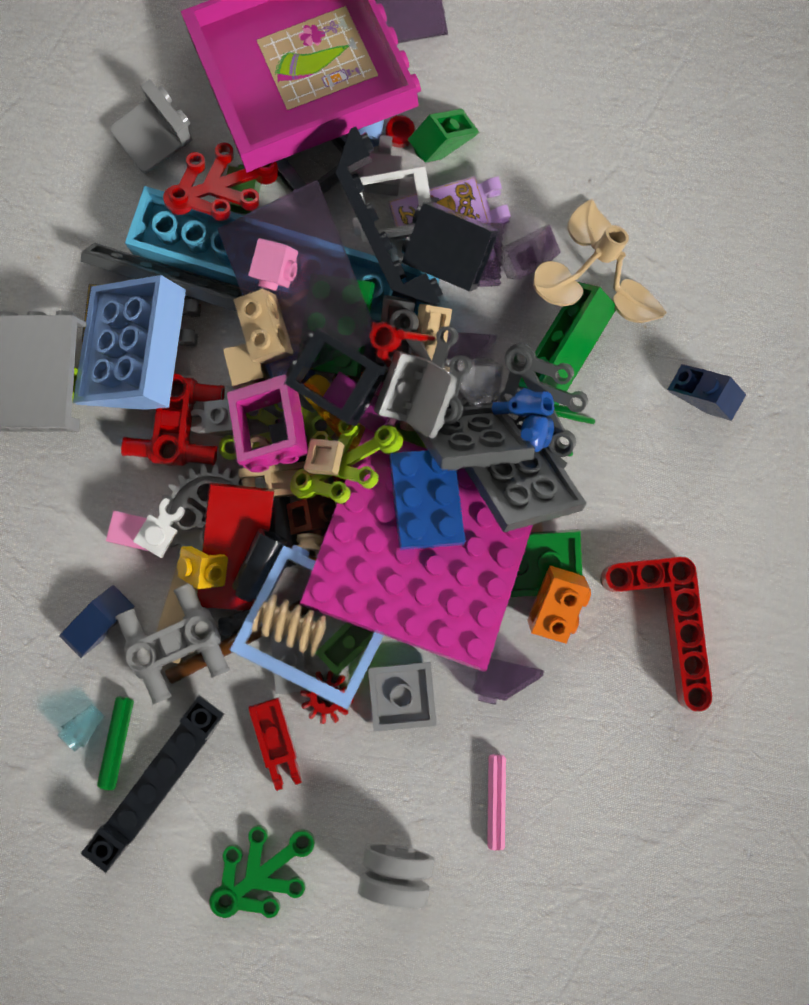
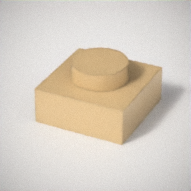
M311 439L304 470L314 474L338 476L344 444L340 441Z

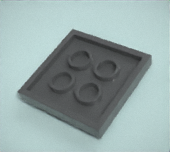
M492 404L463 407L460 419L454 424L442 425L435 438L426 437L413 427L441 470H458L460 467L469 466L487 467L491 464L505 462L515 464L523 460L534 459L535 447L530 441H525L521 438V430L507 414L494 415ZM452 408L446 409L445 413L449 415Z
M549 445L539 452H534V459L523 460L515 464L507 462L496 463L487 467H464L503 532L580 512L587 504L557 457L551 452Z

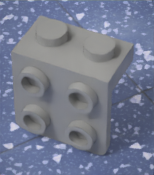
M151 79L140 86L146 100L110 126L113 136L143 173H149L192 141L188 126L191 125L190 121L181 109L177 111L173 109L170 105L172 99L163 86L157 88Z
M395 350L373 411L382 416L405 421L426 437L435 438L438 430L443 425L444 414L449 401L455 394L457 379L454 375L428 359Z

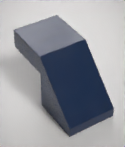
M112 585L91 601L61 632L59 637L82 658L105 639L109 630L118 623V620L115 618L117 615L134 609L135 606Z

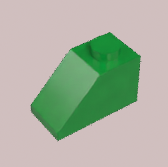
M457 109L429 114L408 138V141L414 147L416 155L425 163L445 158L474 138L479 131L464 110Z

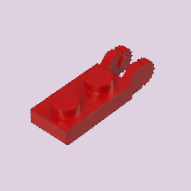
M280 697L249 706V713L266 768H269L276 791L284 788L283 778L277 766L284 762H288L290 776L295 785L302 783L296 761L297 754Z

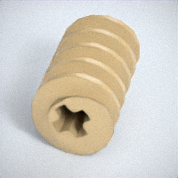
M273 595L267 602L264 601L256 615L252 631H257L263 625L262 635L268 637L275 630V641L280 642L287 635L288 647H292L299 641V651L303 653L309 646H312L311 656L313 657L326 628V616L322 615L316 622H313L312 610L304 617H301L300 605L290 612L288 611V600H285L280 607L276 606V595Z

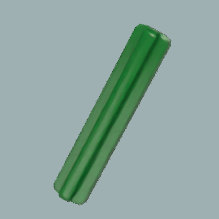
M117 696L115 698L97 781V787L102 790L110 791L116 788L134 700L130 697Z

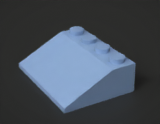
M162 275L91 287L86 318L87 324L84 330L73 398L74 404L141 410L169 408L186 289Z

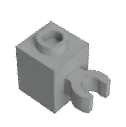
M380 135L379 152L369 153L373 162L358 169L359 177L402 170V156L391 155L392 136ZM400 179L363 185L366 190L364 192L399 196Z
M228 399L204 402V410L194 409L191 411L192 416L202 418L201 425L191 427V431L199 434L208 433L219 437L233 435ZM247 418L248 428H249V434H250L249 418Z

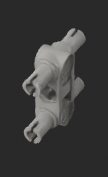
M189 583L173 590L185 614L183 620L148 636L142 630L135 614V609L128 610L115 617L127 641L124 644L126 662L134 670L136 677L143 679L153 705L172 697L160 671L163 669L162 666L197 651L202 653L211 678L230 670L219 647L221 637L218 632V624L212 618L209 610L202 608L194 587ZM200 621L205 622L209 627V634L204 639L198 638L195 634V626ZM141 648L147 649L150 653V661L146 665L140 664L137 659V653Z

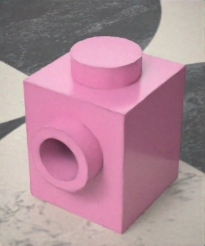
M258 238L248 276L258 280L259 287L277 291L278 286L289 288L290 282L294 280L297 273L296 259L298 251L285 244Z

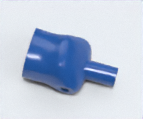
M526 388L516 393L509 401L493 402L492 404L494 415L514 414L520 417L531 415L548 416L552 415L554 411V399L551 393L535 392Z
M531 415L524 419L521 428V438L525 441H530L535 447V452H539L550 444L554 432L552 418L549 416Z

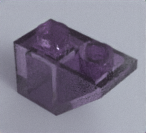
M550 224L496 250L507 279L516 280L534 273L539 265L552 261L561 253Z

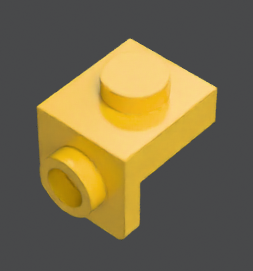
M193 546L181 547L180 558L177 562V577L197 589L224 586L228 557L223 554L207 555Z

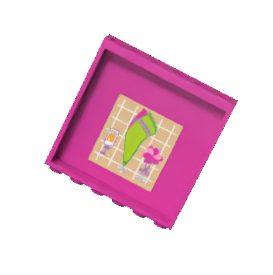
M208 0L181 11L189 36L246 172L348 134L350 129L355 126L361 129L418 107L417 93L421 92L419 80L415 73L410 74L407 55L404 50L399 51L395 30L392 26L387 27V17L381 3L376 4L375 0Z

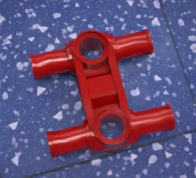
M174 374L172 388L176 384H183V393L178 397L170 396L169 408L156 409L153 437L150 440L124 436L121 444V454L123 456L149 458V461H152V463L165 464L171 467L185 466L189 462L215 465L218 454L217 446L190 444L191 411L196 401L224 400L225 386L200 384L194 378H186L182 375ZM169 444H175L176 453L170 458H165L163 456L164 448Z

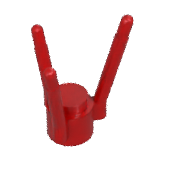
M373 322L371 324L370 341L378 349L377 356L382 358L388 368L391 364L388 352L396 350L402 339L426 342L435 341L433 335L397 330L395 327L388 325L387 322Z

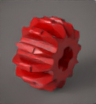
M332 670L328 671L327 680L325 681L321 671L315 673L317 680L345 693L348 685L343 688L340 687V684L346 678L344 675H341L334 682V672ZM301 690L300 692L301 696L310 697L309 701L301 704L302 708L306 709L313 706L314 709L309 713L308 717L313 719L320 712L321 724L326 723L327 714L329 713L334 723L338 722L339 718L336 710L345 716L349 713L348 709L335 703L328 705L326 701L321 702L319 695L309 690Z

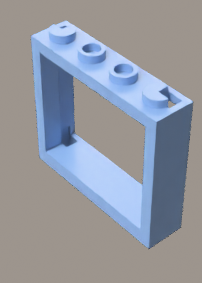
M293 545L291 549L283 546L230 651L348 709L384 635L374 632L345 693L246 644L252 633V626L264 601L267 602L288 561L309 571H312L316 561L308 558L310 552L297 545Z

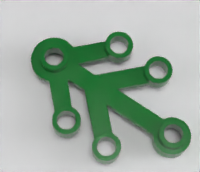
M262 825L254 826L248 834L250 848L246 875L235 886L236 865L242 859L243 851L236 844L229 845L224 850L222 857L225 863L222 883L210 895L209 906L211 911L220 918L232 917L238 910L261 913L266 918L275 917L280 909V902L276 897L268 896L263 900H257L242 896L252 889L285 893L291 898L301 897L306 888L305 881L301 877L295 876L286 880L269 876L293 857L308 856L315 846L313 834L306 829L295 831L289 840V845L260 866L263 844L268 838V831ZM256 830L262 831L264 839L256 841L253 838V832ZM301 836L306 837L308 845L306 847L298 846L297 838ZM229 850L237 851L238 859L230 860L227 852ZM298 882L302 890L295 893L290 889V884ZM223 895L229 896L231 904L228 906L223 905L220 897ZM273 902L276 910L268 912L264 907L265 903Z

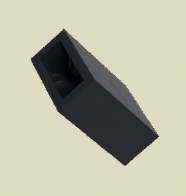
M423 202L422 206L417 207L413 215L412 223L415 226L411 236L405 239L402 246L404 257L401 263L469 292L476 290L500 230L437 203Z

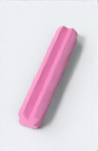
M492 754L488 757L487 846L490 850H504L506 758L501 754Z

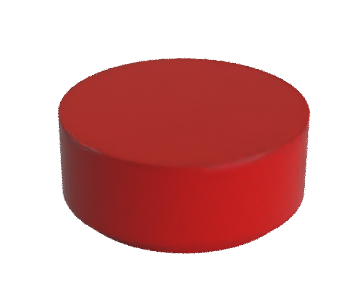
M397 115L387 122L385 135L392 136L393 147L404 148L411 144L408 138L414 133L415 125L410 118Z

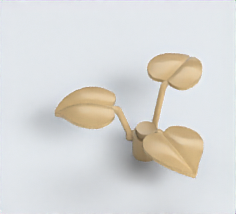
M593 199L578 207L568 221V233L577 244L582 246L591 245L595 252L573 275H571L566 266L558 262L547 261L539 265L533 276V287L538 295L554 305H573L583 295V288L575 280L597 258L604 263L617 260L613 289L617 293L612 299L617 312L626 320L634 323H644L664 317L666 311L643 285L630 279H625L620 284L622 262L626 256L622 250L629 241L627 232L619 226L611 225L608 219L599 211Z

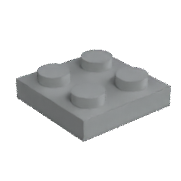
M431 662L368 668L374 732L437 726Z

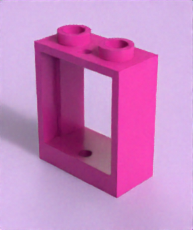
M285 374L227 392L237 462L251 472H264L270 468L269 466L279 463H294L299 460V457L306 456L308 453L299 393L284 384L288 377ZM282 402L288 440L252 450L246 413Z

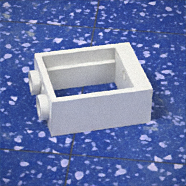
M426 166L360 177L362 184L367 185L414 176L419 206H422L423 202H431ZM362 192V193H360V194H361V196H362V198H363V200H364V202H365L364 194H363V192ZM353 217L355 235H361L362 242H368L357 217ZM415 224L379 229L378 232L385 231L388 238L412 234Z

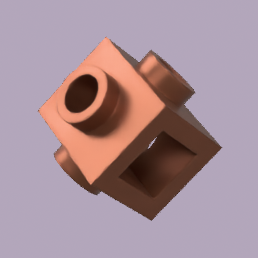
M317 494L313 498H305L286 504L291 535L313 533L322 537L325 536L336 508L335 501L330 497H321L320 494Z

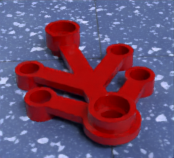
M222 142L215 147L216 159L204 183L193 186L197 175L202 173L206 166L204 156L201 153L192 152L186 157L187 169L180 183L172 185L165 190L163 195L164 204L172 213L177 215H184L193 209L211 215L218 221H224L231 214L229 202L241 205L243 209L249 211L255 210L259 206V194L256 190L248 188L240 192L231 189V187L253 179L263 185L272 184L278 177V165L276 162H273L250 172L242 169L222 176L227 165L234 159L232 145ZM227 152L228 154L222 155L220 153ZM210 195L219 199L209 202L201 198ZM247 198H253L254 200H253V201H246L245 199H247ZM218 208H224V209H225L224 211H221V212H220V211H217Z

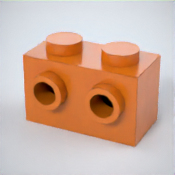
M549 565L527 619L532 634L567 644L570 635L575 634L578 629L579 614L582 606L586 607L591 597V589L585 576Z

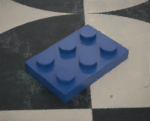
M428 450L390 453L389 461L399 550L464 545L466 541L457 470H441Z

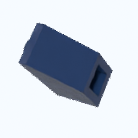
M681 364L667 389L673 395L706 414L730 421L733 420L746 397L745 392L731 376Z

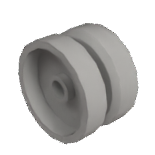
M368 844L365 846L363 865L370 871L360 875L358 895L372 902L400 908H423L427 906L430 888L422 880L432 876L434 857L420 850L390 844Z

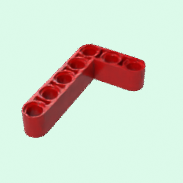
M672 557L624 562L607 566L602 571L600 580L603 587L610 592L663 587L678 702L688 710L697 712L706 710L712 703V689L695 564L687 557ZM676 563L681 564L685 570V575L681 580L676 579L672 573V568ZM645 566L650 567L654 571V579L651 583L645 582L641 577V571ZM614 569L621 571L624 576V581L619 587L613 585L610 580V574ZM680 594L685 595L689 601L685 611H681L676 604V599ZM685 625H688L693 632V636L688 642H684L680 636V631ZM692 656L696 660L697 666L695 671L689 674L684 668V662L688 657ZM697 688L701 694L700 700L697 704L691 705L688 700V694L692 689Z

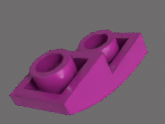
M339 371L323 397L343 408L357 382ZM376 394L359 421V424L374 433L381 426H386L390 420V417L379 415L373 411L379 397Z

